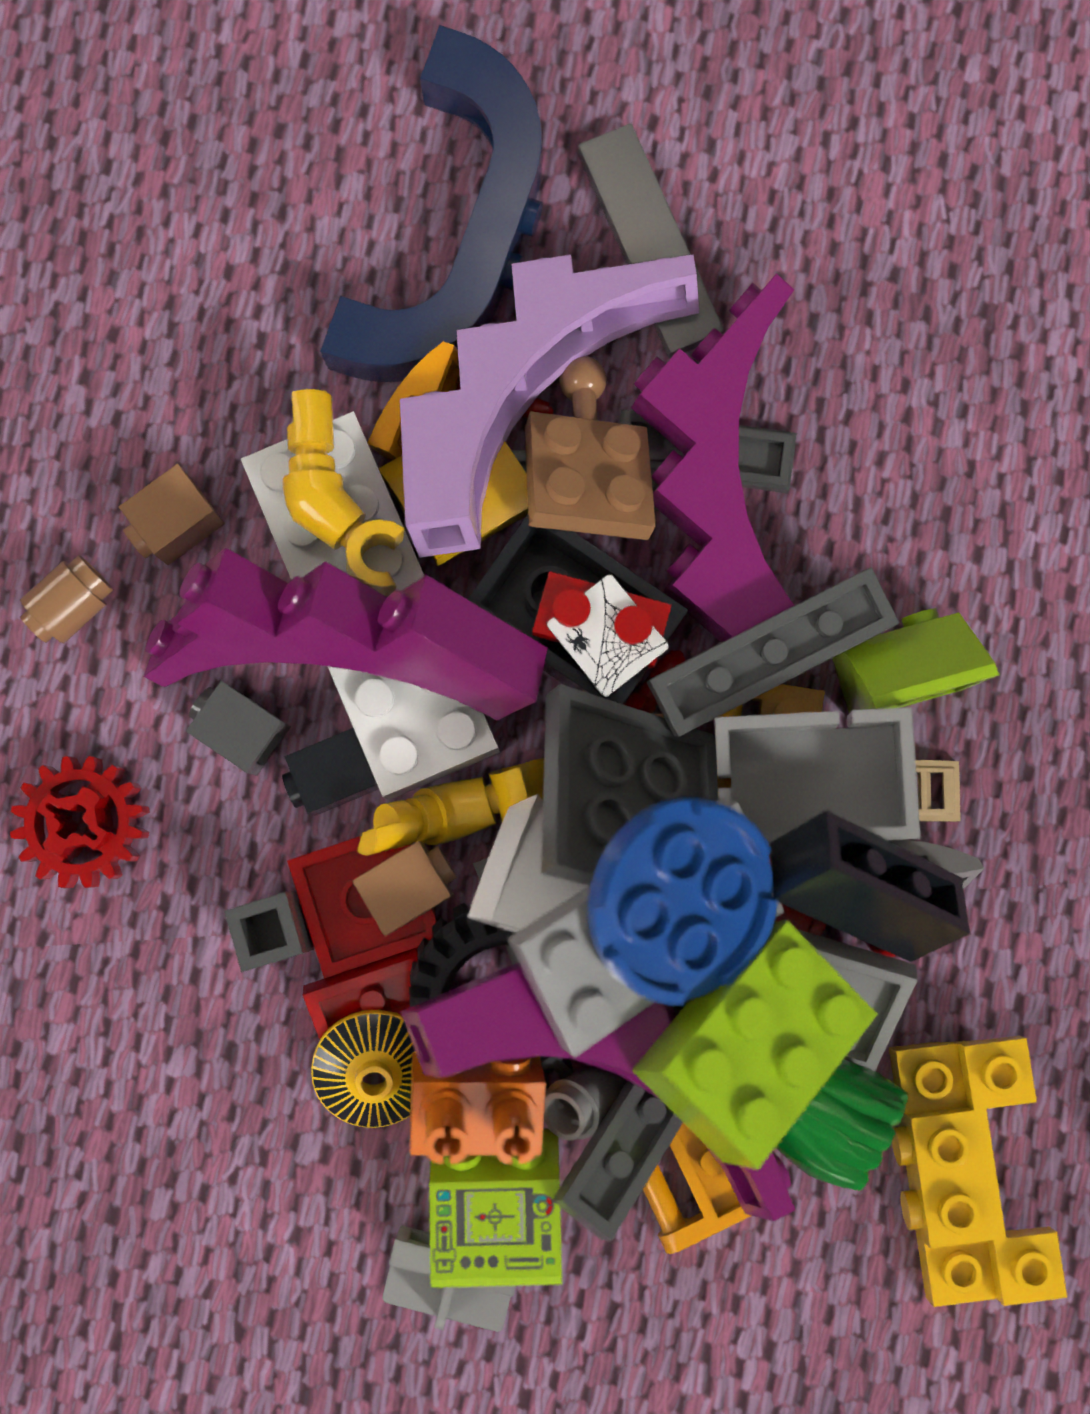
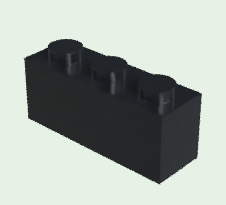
M828 810L823 811L770 842L773 898L778 899V902L909 962H913L970 934L961 877Z

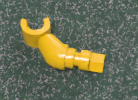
M317 389L293 391V422L287 426L288 450L294 453L295 456L289 459V474L285 475L282 479L286 507L295 523L334 550L339 549L341 546L346 549V570L348 575L388 597L396 590V584L389 572L372 570L366 566L362 557L367 550L378 545L388 546L395 550L403 541L405 528L393 521L381 519L363 523L366 516L365 513L344 490L343 477L341 474L336 473L335 459L327 455V453L334 449L332 396L326 391Z
M544 758L489 773L491 781L489 785H486L483 777L447 782L421 788L414 793L413 797L405 801L398 800L381 804L376 808L373 815L374 828L362 832L357 852L362 855H371L411 845L413 842L418 841L428 845H438L458 840L496 824L495 814L498 813L503 822L510 806L536 794H539L543 800Z

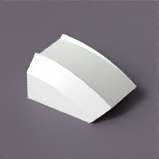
M539 794L508 808L483 871L468 918L517 933L588 886L541 873L543 800Z

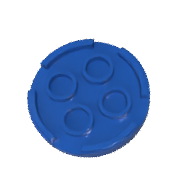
M682 797L662 801L641 811L630 819L612 838L604 850L592 878L588 899V922L592 942L600 960L610 974L620 983L649 1000L664 1004L683 1005L685 1000L705 995L721 985L729 986L760 953L773 927L778 899L773 898L772 870L768 857L771 849L753 822L740 812L714 801L695 797Z

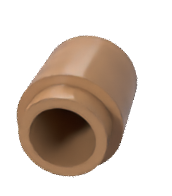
M78 555L69 564L63 560L20 599V602L26 609L20 616V619L43 642L47 643L54 637L64 644L107 605L104 598L113 591V588L86 559Z

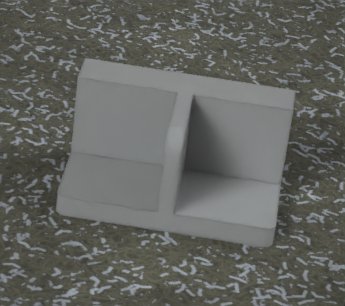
M401 1225L395 1238L389 1261L390 1268L382 1296L383 1301L388 1304L437 1316L434 1326L436 1329L444 1330L446 1319L495 1332L501 1331L504 1327L510 1298L513 1297L516 1286L431 1288L430 1233Z

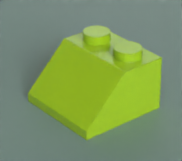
M937 608L903 617L901 621L904 628L883 634L879 633L832 658L849 713L852 710L909 706L968 689L999 675L996 663L962 615L958 612L939 618Z

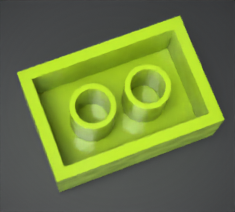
M789 921L774 922L770 935L760 953L729 986L721 985L705 995L690 999L632 1071L723 1163L758 1170L878 1014Z

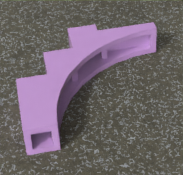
M694 254L673 258H660L654 261L616 267H602L574 273L571 255L539 258L512 264L517 321L500 324L489 323L479 327L457 330L461 390L448 392L432 391L421 396L400 399L405 523L419 558L481 548L482 506L493 463L515 424L537 396L562 375L572 361L579 357L588 356L610 341L654 323L699 313Z

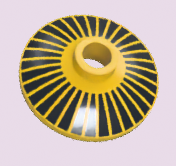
M385 1010L356 1012L333 1024L319 1040L312 1060V1083L321 1103L338 1119L359 1127L378 1128L396 1124L410 1116L412 1053H416L402 1015ZM372 1072L380 1073L385 1078L384 1082L376 1085L367 1084L362 1079L365 1075Z

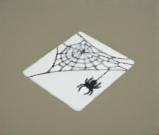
M607 575L584 593L591 604L590 615L584 624L569 628L558 623L555 617L547 623L548 628L604 696H609L668 649V643L654 626L650 636L640 644L630 645L617 637L614 630V621L617 614L625 607L637 605L612 575Z

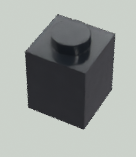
M354 728L284 756L290 772L282 774L285 789L294 807L298 808L304 805L307 814L316 816L379 790Z

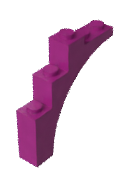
M777 273L762 290L752 283L729 310L737 320L724 335L714 327L690 355L699 364L679 348L667 363L657 356L633 384L641 393L630 408L684 454L681 457L673 450L651 475L652 480L658 485L653 491L654 506L700 546L697 550L689 543L669 565L666 572L673 579L663 592L688 609L687 613L720 642L795 605L764 559L747 515L739 472V417L749 371L768 327L795 290Z
M224 548L206 564L203 565L197 562L189 570L179 591V596L185 599L183 606L170 621L161 620L155 626L145 647V651L151 654L143 677L163 687H167L190 674L222 666L263 662L314 664L361 671L409 683L454 699L496 720H500L537 701L547 653V647L427 575L402 591L395 590L386 597L326 561L304 577L296 576L288 583L227 548Z
M519 962L401 1011L424 1075L444 1077L496 1060L533 1056L573 1059L616 1073L658 1099L660 1098L632 1069L676 1017L671 1004L654 1002L573 1058L561 1048ZM708 1148L723 1168L745 1214L774 1222L795 1211L787 1190L791 1185L789 1173L783 1161L773 1151L757 1170L723 1163Z

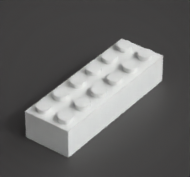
M354 411L334 419V449L327 453V455L335 459L336 473L341 474L343 477L344 490L365 513L366 516L363 523L381 519L393 521L403 527ZM287 439L241 458L291 580L296 576L304 577L325 561L347 574L346 549L341 546L339 549L334 550L293 521L286 507L282 479L285 475L289 474V459L295 456L294 453L288 450ZM405 530L403 541L395 550L388 546L378 545L371 547L362 557L366 566L372 570L389 572L396 584V590L402 591L424 576ZM328 667L382 797L391 800L500 753L483 713L454 699L409 683L361 671Z

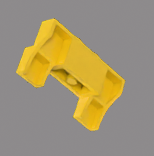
M1011 1036L972 1041L927 1042L889 1047L893 1081L909 1094L905 1111L900 1121V1127L893 1128L896 1134L892 1140V1147L897 1164L899 1166L906 1165L910 1190L901 1191V1208L907 1229L916 1230L926 1299L933 1307L992 1299H997L1003 1306L1067 1298L1057 1231L1050 1226L1019 1230H1005L987 1109L1037 1102L1027 1038Z

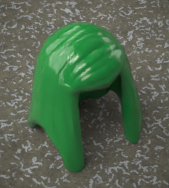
M843 1059L775 1148L808 1176L842 1188L861 1191L869 1181L868 1171L878 1168L883 1159L882 1152L890 1147L896 1134L892 1126L900 1123L909 1094L880 1073Z

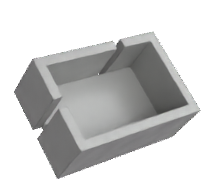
M912 707L852 710L847 716V728L836 729L840 724L839 711L715 717L718 779L731 778V788H718L719 800L725 797L737 801L743 815L760 830L768 845H770V842L825 810L886 840L921 839Z

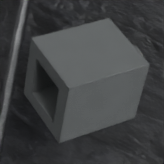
M220 681L215 690L208 687L196 699L189 712V717L193 721L186 732L244 772L258 776L291 726L234 687Z
M297 891L280 893L224 911L241 972L314 950Z

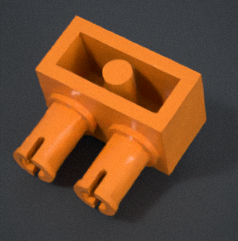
M412 1053L409 1123L410 1155H427L431 1161L437 1164H443L444 1155H449L450 1164L463 1161L467 1155H496L501 1162L506 1164H512V1155H517L518 1164H525L531 1161L535 1155H541L546 1083L540 1056L490 1061L448 1076L435 1077L424 1075L417 1054Z

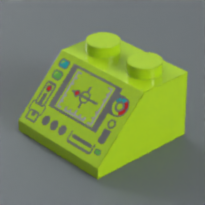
M543 1128L541 1155H535L531 1161L525 1164H518L517 1155H512V1164L501 1162L496 1155H467L463 1161L456 1164H450L449 1155L443 1156V1164H437L430 1160L431 1288L562 1285L560 1207L552 1201L560 1188L559 1138L549 1128Z

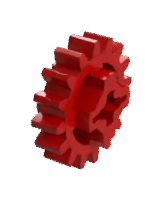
M70 756L62 757L61 772L51 766L42 765L39 767L38 770L43 783L40 786L23 783L20 788L30 798L27 806L16 805L11 808V813L24 818V826L10 832V836L13 839L27 840L28 847L18 856L20 861L33 862L39 860L41 863L37 868L35 876L40 880L51 879L58 873V887L74 888L79 877L84 888L99 887L100 872L108 879H118L123 876L118 861L120 859L138 861L140 855L131 847L133 839L149 837L147 830L136 827V818L150 813L149 806L134 805L132 802V798L142 789L139 783L129 782L121 785L120 781L123 778L125 769L120 766L111 765L102 773V759L87 756L82 768L78 759ZM90 782L88 787L82 786L77 795L68 797L59 792L73 783ZM114 803L118 813L117 829L113 826L111 808ZM65 810L85 812L82 820L89 825L88 829L96 835L75 832L78 824L71 819L72 815ZM44 817H45V820H46L47 831H48V837H47V838H46L45 832H44ZM90 847L103 853L98 858L86 863L77 864L71 862L74 857L79 856L83 848Z

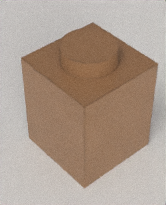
M178 463L118 506L131 523L123 529V532L136 550L145 559L154 554L166 565L171 564L225 524L191 477Z
M418 841L354 879L353 883L383 935L387 936L453 897L455 894L450 888L449 883L457 879V876L439 846L429 851L424 842Z

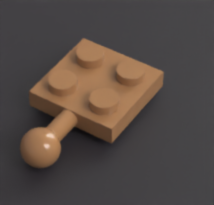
M589 356L579 357L572 361L559 377L562 392L573 403V417L530 412L525 425L529 526L648 540L656 524L647 427L598 421L596 399L605 390L607 382L606 373L603 366L596 359Z

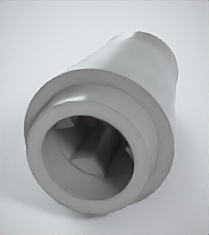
M593 1066L554 1082L548 1088L544 1102V1121L556 1136L564 1140L572 1141L589 1138L599 1127L604 1116L625 1085L626 1079L616 1073Z

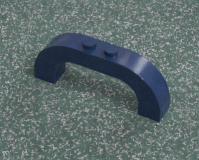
M439 25L420 77L424 105L461 117L475 125L487 138L493 153L452 270L444 285L434 296L417 306L401 310L381 309L340 296L320 352L328 369L362 380L375 382L403 381L409 372L443 341L455 345L458 349L457 330L491 323L504 288L514 291L512 264L524 262V256L517 254L523 235L534 236L542 213L543 202L536 200L542 174V131L537 106L528 85L517 69L493 47L473 36Z

